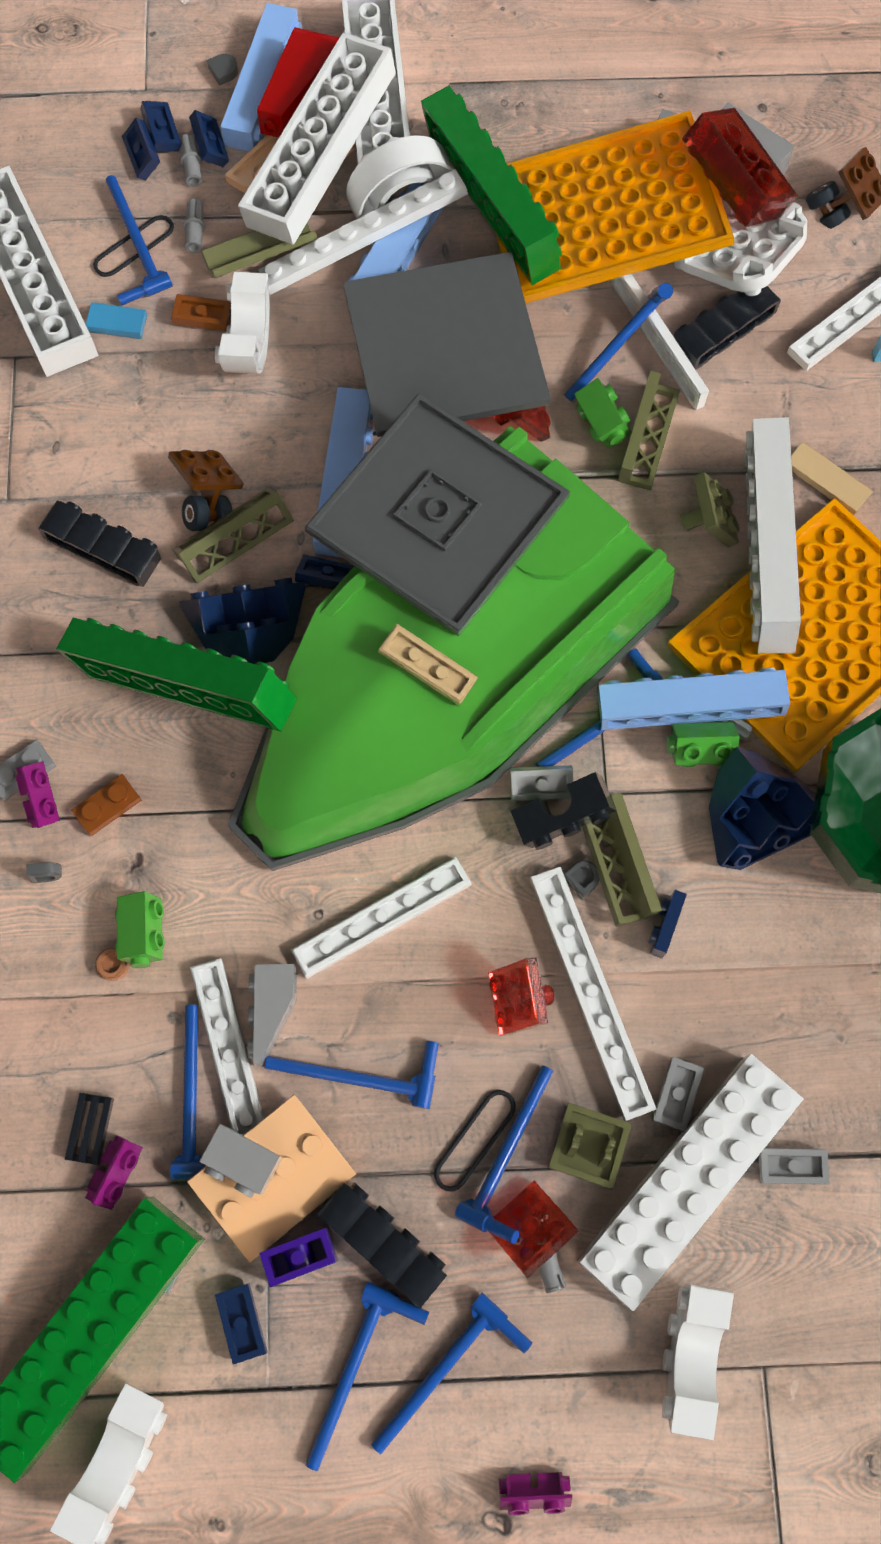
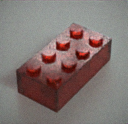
M736 108L701 113L682 137L690 155L696 158L703 168L705 176L714 183L719 190L720 197L729 204L735 213V218L744 227L776 220L798 197V194Z

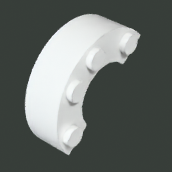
M419 135L401 138L393 137L361 158V162L349 178L346 190L347 200L355 218L358 219L384 206L391 195L400 188L412 183L420 182L427 184L443 174L454 170L444 148L438 141Z
M234 272L232 284L228 283L227 300L231 301V325H227L226 334L222 333L220 346L216 345L215 363L220 364L224 372L260 374L265 365L269 338L270 301L268 273Z
M687 1284L684 1288H679L676 1314L670 1313L667 1332L668 1335L672 1336L671 1348L665 1349L663 1354V1371H668L667 1396H664L662 1403V1418L668 1419L671 1433L714 1440L719 1405L716 1389L717 1360L722 1335L726 1329L729 1330L734 1296L732 1291Z
M125 1383L107 1418L105 1432L89 1466L79 1483L67 1496L50 1532L73 1544H105L114 1524L111 1521L119 1507L126 1509L135 1492L136 1487L131 1484L138 1470L143 1473L151 1460L153 1451L148 1448L154 1434L158 1435L168 1416L167 1413L163 1412V1402Z

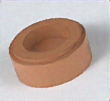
M107 948L100 952L95 962L97 973L108 981L122 979L127 974L130 966L129 963L117 959L115 948Z

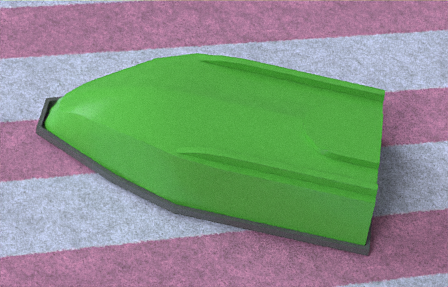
M509 426L494 442L569 490L570 496L459 637L356 566L316 608L285 679V682L289 684L288 689L297 697L296 703L281 732L265 728L228 824L229 829L271 871L405 829L492 787L678 606L679 600L671 594L675 568L666 561L667 554L660 548L655 551L629 528L630 522L559 460L555 458L552 461L528 441V434L521 427L515 430L512 426ZM396 624H399L478 677L460 706L378 653L379 648Z

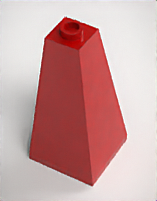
M296 27L293 29L257 108L261 134L280 137L339 40V37Z

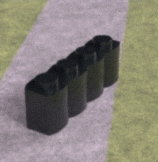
M768 286L762 288L761 292L755 296H748L745 292L740 291L730 296L725 295L718 301L716 307L709 311L707 309L703 310L696 317L695 322L680 326L674 333V338L696 370L715 355L726 350L735 341L746 336L756 326L770 319L777 312L781 299Z
M57 500L38 528L44 539L60 548L69 550L87 561L95 563L109 572L118 574L138 586H145L162 559L154 542L147 538L140 540L132 537V533L122 526L113 527L107 525V521L98 514L92 513V515L82 513V509L71 501L64 503Z
M344 1182L317 1215L420 1309L447 1276L442 1270L446 1264L432 1251L427 1256L416 1247L420 1241L406 1228L399 1232L391 1224L395 1218L381 1205L375 1210L365 1200L370 1195L354 1182L350 1187Z

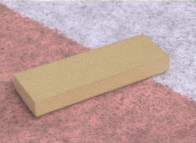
M804 442L791 455L792 472L829 499L833 500L835 498L853 515L857 513L873 493L867 486Z
M399 624L394 626L378 650V653L459 706L478 679L476 675Z

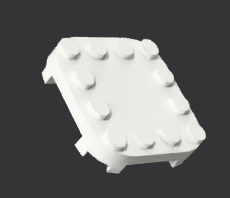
M736 184V190L719 193L734 235V245L673 263L675 268L681 269L686 273L731 290L745 292L748 296H755L777 277L804 245L807 239V218L802 213V206L795 202L786 209L746 195V186Z

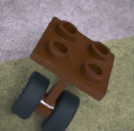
M867 147L860 149L838 172L847 189L846 191L838 195L840 190L836 182L829 181L806 197V202L811 210L820 208L824 215L820 222L830 229L841 224L851 215V211L847 203H845L851 199L862 220L869 218L881 205V175L876 167L875 159L869 153Z
M215 450L169 452L168 459L192 490H201V496H188L182 505V519L188 530L201 531L207 528L209 522H215L232 511L229 499L224 495H219L220 490L242 489L244 483L220 452Z

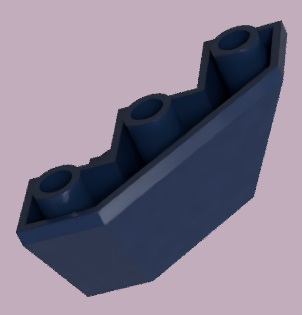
M292 577L274 580L275 586L251 589L250 584L233 586V593L209 596L208 591L190 593V600L179 601L205 650L207 648L213 649L222 656L229 658L231 655H236L252 664L257 662L269 663L274 662L294 639L306 586L305 581L293 583Z
M736 747L717 772L709 803L717 863L720 867L742 870L810 837L816 792L775 762L757 752Z

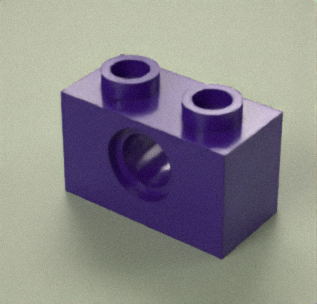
M328 1228L318 1230L259 1253L270 1287L339 1261Z

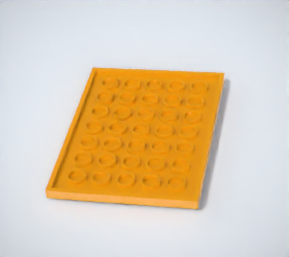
M691 110L507 163L508 166L511 164L515 168L520 183H526L535 203L538 201L542 205L546 219L548 221L552 220L559 231L557 243L562 251V256H560L561 270L534 285H531L514 261L525 304L734 245V235ZM496 235L500 252H508L505 246L498 238V236Z
M835 498L796 531L801 624L795 653H758L757 642H752L751 626L753 616L750 614L752 590L749 589V573L751 570L667 643V647L696 676L702 673H712L714 676L727 675V673L736 670L752 673L764 668H774L776 671L785 670L790 698V706L786 716L744 720L752 726V731L794 773L881 696V540Z

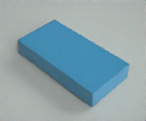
M91 302L85 325L88 331L93 333L142 339L147 313L143 309Z

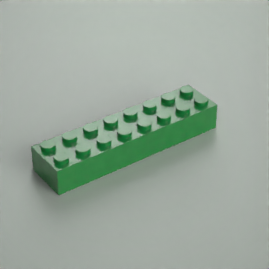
M450 85L421 100L429 137L442 145L453 168L456 169L464 182L469 197L507 251H512L514 261L531 285L561 270L560 256H562V251L557 243V237H559L557 226L552 220L548 221L546 219L542 205L538 201L536 203L533 201L526 183L521 184L518 180L515 168L511 164L509 166L506 164L501 149L498 146H493L488 131L485 128L481 129L479 127L475 113L473 111L469 112L466 109V104L461 94L458 93L456 95Z
M73 617L56 648L89 678L279 732L282 731L297 699L288 689L289 684L279 679L274 674L275 669L266 663H248L245 659L236 655H231L230 658L225 657L209 648L205 651L198 650L186 642H181L178 645L162 636H157L156 639L151 638L139 630L128 632L118 625L110 624L105 626L92 618H87L85 621Z
M146 1197L142 1200L0 1385V1471L13 1483H16L29 1473L163 1296L175 1277L181 1272L205 1240V1238L155 1197Z

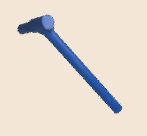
M114 175L108 176L106 183L148 275L145 276L142 285L117 295L121 305H125L146 295L149 297L171 288L173 284L167 272L157 271Z
M669 283L659 285L647 295L649 300L564 393V396L572 402L576 398L574 393L589 384L658 305L672 296L673 287Z
M636 648L627 654V657L644 678L664 680L657 670L652 669ZM600 720L538 761L536 766H554L605 730H601Z
M198 1005L185 1006L182 1155H178L171 1162V1180L190 1179L206 1166L199 1162L202 1157L196 1155Z
M426 1041L421 1073L413 1077L411 1082L271 1056L266 1058L265 1069L409 1095L408 1099L413 1107L430 1109L436 1077L434 1076L439 1043Z
M544 1065L541 1066L475 1200L471 1198L460 1202L455 1211L457 1219L482 1232L488 1231L512 1244L518 1240L519 1231L494 1219L487 1205L553 1073L552 1069Z
M367 1282L360 1300L364 1308L368 1310L305 1464L306 1467L314 1471L319 1470L380 1315L385 1316L395 1312L425 1325L429 1311L422 1308L419 1309L417 1306L399 1299V1295Z
M483 1292L470 1306L472 1317L474 1318L473 1321L371 1443V1446L379 1454L384 1452L484 1328L487 1331L499 1330L523 1353L532 1345L533 1342L507 1319L508 1315Z

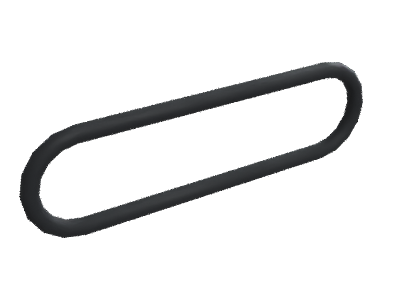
M163 215L155 216L139 227L141 232L157 220H166L170 224L169 230L164 235L147 246L148 251L173 232L174 223L169 217ZM130 235L124 237L95 259L93 266L97 274L104 277L112 276L139 258L137 253L111 272L105 273L98 269V262L131 239Z
M496 1090L486 1096L441 1158L434 1172L435 1181L441 1189L451 1192L459 1190L515 1113L516 1104L514 1098L508 1092ZM496 1095L507 1097L511 1104V1110L485 1148L457 1185H444L440 1180L439 1171L491 1098Z

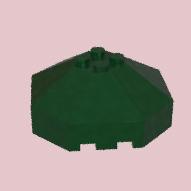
M881 708L835 736L823 749L810 829L811 836L848 886L881 893Z

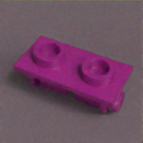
M44 761L15 768L17 774L14 775V778H16L20 795L28 794L29 800L22 802L27 823H31L32 828H40L60 821Z
M116 1135L114 1140H110L100 1160L101 1163L109 1167L106 1172L96 1168L85 1189L87 1191L85 1199L91 1201L94 1205L113 1210L123 1193V1187L131 1171L138 1163L143 1147L129 1142Z
M562 1472L537 1473L538 1488H531L530 1474H506V1478L499 1479V1494H506V1497H500V1510H508V1514L513 1516L526 1515L529 1513V1509H543L546 1514L565 1512V1507H571L572 1494H564L565 1491H571L570 1476H563Z

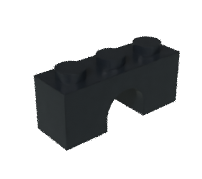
M594 772L567 784L571 795V804L568 810L561 815L554 816L547 802L540 798L510 810L523 844L540 850L552 845V839L561 835L570 837L579 833L583 825L590 822L595 825L610 818L609 814L617 810L603 777Z

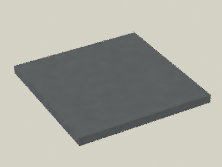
M512 251L343 282L377 437H381L418 393L462 421L551 404L549 389Z
M418 393L305 526V532L459 637L570 496V491Z

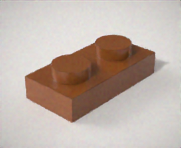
M177 294L171 315L172 323L175 325L226 331L231 317V301Z
M121 774L71 811L87 833L93 836L141 802L142 799L125 776Z

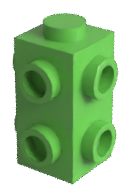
M597 378L574 393L579 402L575 407L584 421L586 419L589 420L591 426L587 429L596 443L601 441L608 449L611 446L620 444L625 440L626 436L632 433L627 425L631 419L623 406L618 408L614 401L618 399V396L610 384L605 386Z
M733 722L672 724V734L667 735L666 750L668 754H672L675 765L683 767H694L704 764L722 766L736 747L739 748L740 736Z
M146 891L117 897V909L115 911L117 922L115 949L117 959L129 963L132 968H147L150 966V962L163 960L165 940L162 934V917L164 916V907L161 898Z

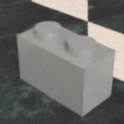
M220 1124L199 1162L207 1166L204 1171L205 1173L220 1181H223L225 1176L237 1182L234 1189L252 1198L254 1193L264 1194L283 1157Z

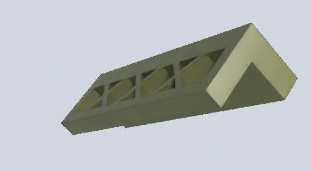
M307 222L294 245L254 230L201 250L211 278H218L317 239L315 231H310Z
M652 370L649 373L618 478V482L650 491L680 393L679 389L660 385L661 373ZM660 394L671 397V403L660 408L654 399L655 395ZM655 417H659L664 427L653 432L647 422ZM651 440L657 451L645 456L640 445ZM643 464L650 473L648 480L631 476L633 469Z
M268 487L172 550L178 560L183 562L193 580L199 583L294 520L278 492ZM277 505L284 518L275 524L266 523L267 511ZM258 516H260V520H259V521H258V520H254L255 518H257ZM249 522L258 524L256 536L250 540L241 538L243 526ZM236 531V535H235V536H231V535H230V534H232V533H234V532ZM224 538L234 540L232 552L227 555L216 553L221 540ZM212 547L211 552L206 551L207 549ZM199 554L210 556L208 567L197 573L190 560ZM215 557H216V558H221V559H219L218 561H216V562L214 563Z
M622 793L610 795L617 811L609 814L610 818L603 822L601 829L591 822L582 826L615 927L647 920L662 911ZM602 839L612 847L613 853L611 858L600 850L599 844ZM612 868L622 876L623 882L621 887L611 882L609 873ZM621 898L631 903L634 911L633 915L623 917L619 906Z

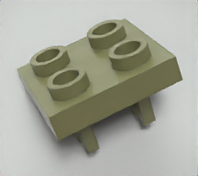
M568 1102L548 1168L613 1190L632 1124Z

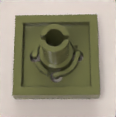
M705 472L693 476L700 507L680 515L684 529L688 532L704 524L708 532L728 547L739 543L737 532L740 531L737 518L732 514L731 506L734 504L730 491L724 489L717 479L713 480Z

